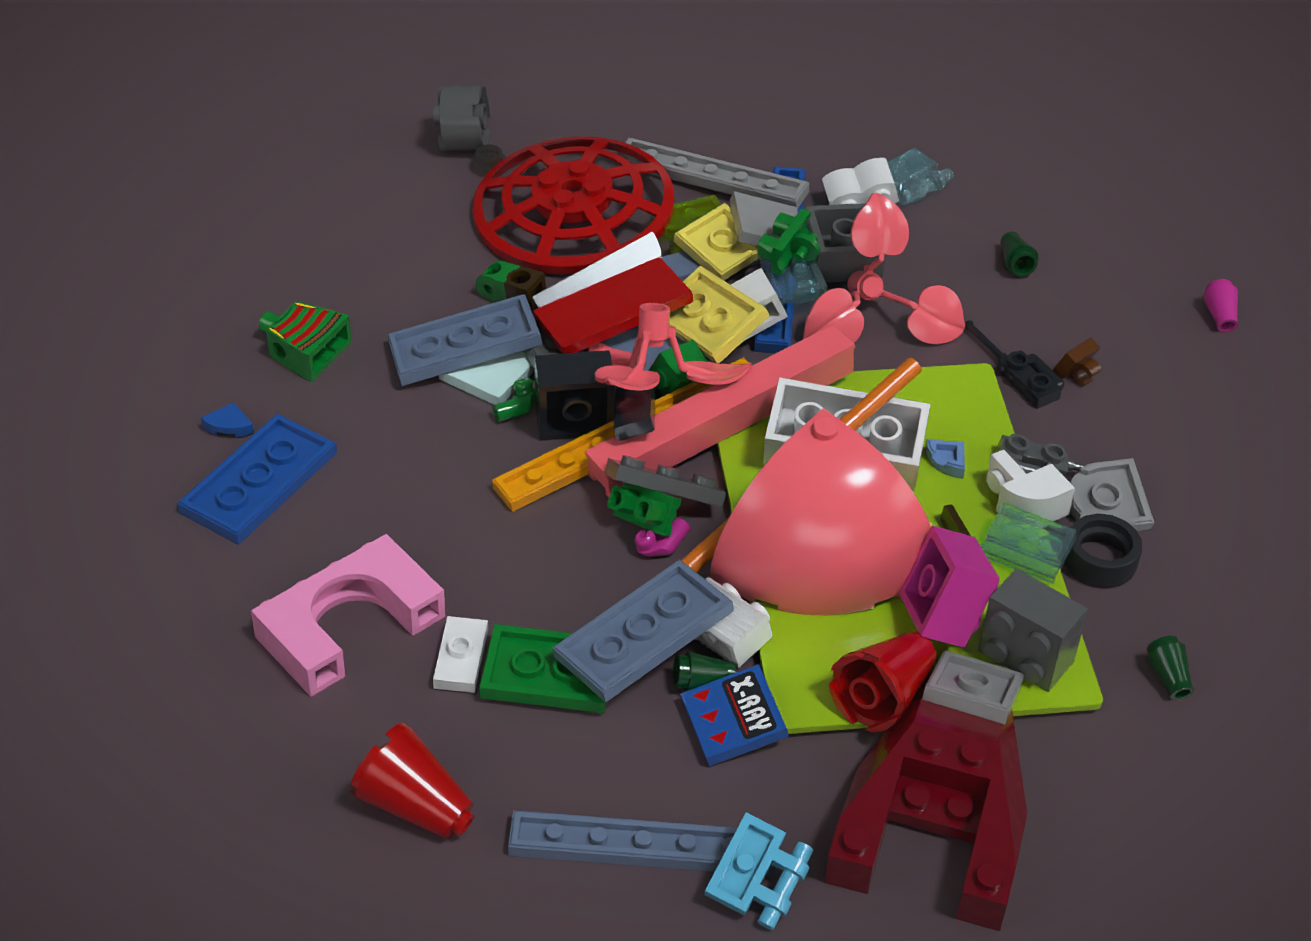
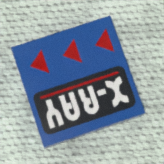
M759 664L681 693L683 703L709 767L789 737L786 725Z

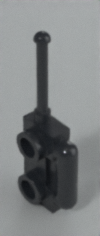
M968 320L965 322V329L975 335L998 358V373L1010 382L1036 409L1060 399L1061 391L1065 385L1063 379L1036 354L1027 355L1022 350L1011 352L1009 355L1002 353L973 325V321Z

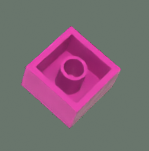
M932 525L899 595L920 636L965 648L971 634L975 633L979 628L981 615L990 596L998 589L1000 578L975 537Z

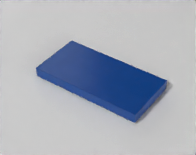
M277 413L177 502L178 513L239 545L337 453V445L335 442Z

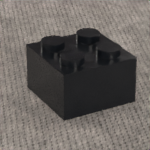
M610 350L535 356V411L540 441L578 438L614 420L615 386L602 384L595 380V372L599 368L612 365Z

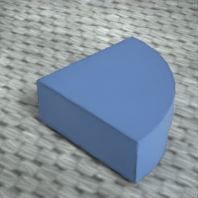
M926 439L925 453L929 462L944 474L963 478L965 471L964 442Z

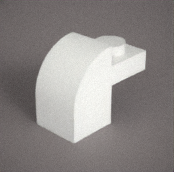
M1004 449L991 454L986 482L989 488L999 495L996 512L1013 523L1025 526H1041L1069 515L1075 488L1053 464L1026 474Z

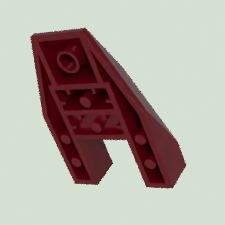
M928 677L918 689L901 719L884 733L857 768L829 851L825 883L868 894L889 820L974 843L956 919L1000 931L1010 896L1028 814L1013 711L1011 710L1004 725L922 700L925 686L930 678Z

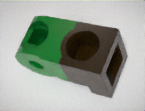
M494 261L475 282L480 295L492 302L525 294L532 314L533 310L538 308L532 297L546 289L544 272L504 261Z

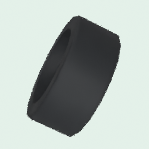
M1099 513L1086 515L1075 521L1068 531L1064 547V563L1071 574L1086 584L1103 588L1121 586L1131 580L1137 570L1142 553V539L1137 530L1121 518ZM1090 541L1106 542L1118 548L1125 557L1116 560L1099 559L1087 553L1081 544Z

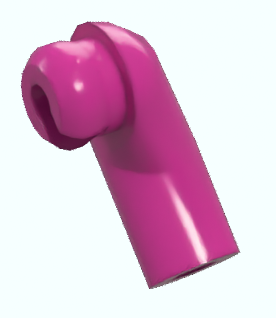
M675 518L672 521L670 537L661 534L655 535L652 530L647 531L643 529L635 536L636 549L645 557L671 555L691 528L685 520Z

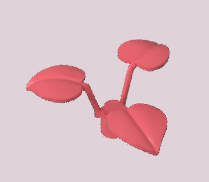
M872 193L866 204L856 215L850 234L853 246L861 255L866 257L877 256V258L870 265H865L864 271L859 270L851 274L847 283L849 292L843 288H833L824 292L815 301L806 318L802 340L833 324L853 343L856 342L864 328V317L856 307L860 305V299L874 300L879 296L914 309L907 319V328L916 339L928 344H943L955 340L964 332L965 321L961 302L954 291L941 285L929 286L921 291L917 303L883 290L882 278L878 274L873 273V270L884 261L885 254L896 256L904 251L909 239V227L904 214L893 201L882 194Z
M660 303L640 305L638 334L632 352L614 349L601 342L591 346L587 351L610 350L612 365L601 367L595 372V380L597 382L636 391L649 390L659 384L660 375L657 372L645 371L643 369L646 366L648 346H663L664 340L667 338L670 340L679 370L687 372L686 378L692 381L713 385L732 383L740 379L751 369V362L748 364H720L704 361L684 362L676 339V327L669 326L670 307Z

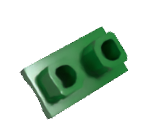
M801 208L795 217L780 212L773 224V234L780 238L764 234L759 240L758 256L772 262V273L782 276L793 259L796 262H810L819 256L821 248L817 241L818 236L815 233H810L806 222L811 217V211Z
M623 482L622 487L617 485L612 487L607 507L615 510L613 515L670 537L672 533V520L676 517V510L680 507L682 499L664 492Z

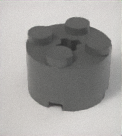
M483 84L438 86L439 104L433 105L434 123L440 124L441 132H439L438 136L440 151L488 149L491 140V128H487L488 118H491V110L486 87H483Z

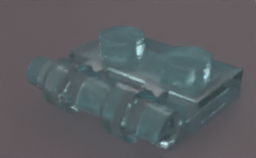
M915 147L887 162L899 202L902 205H907L910 202L917 203L923 200L927 193L946 187L947 182L954 178L951 169L937 170L938 163Z

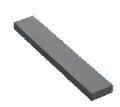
M628 138L625 142L653 156L665 168L672 180L731 195L735 191L794 206L797 209L809 193V182L634 138ZM617 152L618 155L627 159L632 164L643 163L637 158ZM648 173V174H652V175L659 176L657 173Z

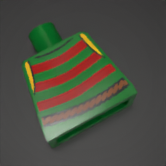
M303 302L293 303L281 316L266 311L259 321V330L267 334L269 355L272 359L309 382H313L352 343L349 315Z

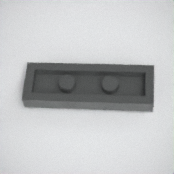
M623 455L621 461L608 458L604 473L614 480L719 507L723 506L726 492L714 486L716 480L695 473L692 479L680 477V470L658 464L657 470L645 468V461Z

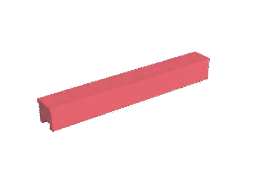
M835 325L828 326L752 365L751 369L740 379L728 384L713 385L655 415V430L621 441L617 440V437L614 436L586 450L585 455L588 459L590 478L593 481L598 480L605 487L606 495L609 497L612 487L614 485L622 487L623 482L614 480L604 473L608 458L621 461L623 455L631 456L645 461L644 467L657 470L658 464L669 467L675 466L770 416L779 377L827 386L854 372L855 344Z

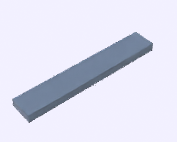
M513 810L508 856L715 872L737 828ZM771 865L766 876L774 877L776 867Z

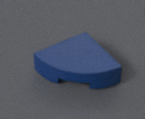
M234 402L201 417L202 427L214 435H218L219 432L235 434V437H243L254 433L253 423Z

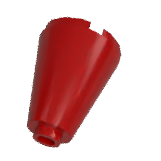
M911 631L843 655L831 668L833 680L829 683V692L835 706L852 724L859 721L868 726L869 728L866 731L874 733L888 730L901 719L936 661L935 647L928 638L920 636L919 632Z
M405 722L398 723L385 733L391 740L381 748L375 744L365 756L351 780L350 785L354 788L349 790L350 793L359 800L445 839L450 838L453 834L460 837L475 818V815L471 813L474 805L473 802L416 732Z

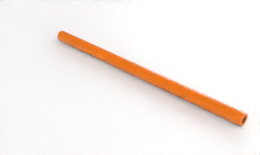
M911 357L906 359L842 416L840 420L856 431L922 372L919 363ZM728 519L681 561L696 573L713 559L717 543Z

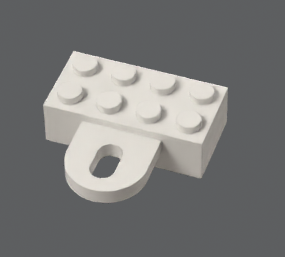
M779 377L765 435L763 465L821 409H826L840 419L868 393ZM893 397L860 426L856 432L882 453L914 492L930 404Z

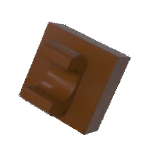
M1092 337L1068 351L1053 368V371L1063 380L1073 374L1077 384L1084 387L1094 380L1093 376L1102 370L1099 363L1092 359L1100 347Z

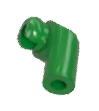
M530 378L516 380L513 384L516 393L513 394L512 399L492 406L497 422L524 415L531 410L535 401V388H533V381Z

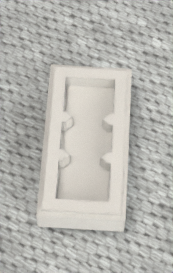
M447 616L433 677L434 689L475 693L488 633V620Z

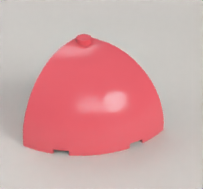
M823 408L778 449L744 492L730 515L717 543L711 563L710 578L720 585L729 583L744 599L752 602L758 599L778 605V610L805 615H836L874 608L877 602L887 600L893 596L896 599L900 598L899 592L913 567L931 525L917 497L895 467L869 441Z

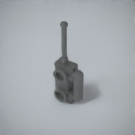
M1012 434L1010 436L1002 435L998 444V452L1004 449L1026 474L1053 464L1065 477L1068 471H1080L1085 466L1068 459V451L1056 443L1042 445L1030 442L1023 435Z

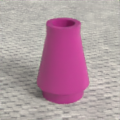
M1218 279L1210 282L1205 288L1203 300L1216 322L1217 329L1220 332L1234 331L1239 325L1237 320L1238 289L1227 279Z

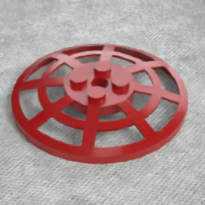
M589 136L564 137L530 145L514 152L496 164L485 175L476 190L473 200V216L476 230L482 242L503 260L549 274H575L651 232L654 233L658 240L671 222L674 213L675 196L671 178L665 168L653 156L640 148L608 138ZM608 150L624 153L637 158L643 163L632 164L622 156ZM584 153L580 160L560 162L555 157L564 154ZM598 156H602L621 166L604 169L594 164V161ZM529 158L513 170L509 176L499 177L513 165ZM540 161L547 167L537 176H520L528 168ZM657 173L660 176L664 186V199L661 206L642 198L643 182L640 174ZM630 176L633 183L632 194L613 189L612 179ZM503 187L502 203L505 212L487 222L482 207L483 196L487 189ZM513 187H531L532 197L514 205L512 200ZM612 201L625 204L611 218L604 220L601 214L608 209ZM535 208L539 214L548 219L546 226L537 224L524 217L523 214ZM637 209L655 216L653 222L641 233L619 245L611 231L626 222ZM588 220L591 226L581 228H560L562 223H579ZM512 221L524 231L541 237L536 253L511 245L495 232ZM598 235L606 249L598 253L581 256H550L555 240H578Z

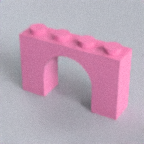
M387 534L364 544L355 552L339 561L332 562L325 569L305 580L297 582L293 587L272 599L262 602L258 607L251 610L255 638L310 697L345 677L343 650L317 624L321 616L332 607L349 601H368L385 608L412 636L446 617L444 589Z

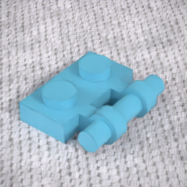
M746 812L704 895L744 916L754 900L764 906L757 922L769 930H774L780 916L785 917L792 904L789 898L798 880L803 881L810 869L807 862L814 850L803 842H797L791 855L782 851L779 848L786 832ZM771 865L782 871L773 890L761 885Z

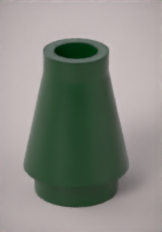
M1008 232L1004 234L1000 243L1003 248L1006 269L1020 277L1033 273L1038 265V252L1024 241L1018 233Z
M1164 636L1151 642L1147 646L1148 655L1146 661L1167 689L1172 700H1180L1192 695L1195 689L1191 682L1185 644L1180 643L1176 636Z
M687 651L685 655L675 656L673 663V685L675 688H682L686 692L736 673V666L734 662H726Z

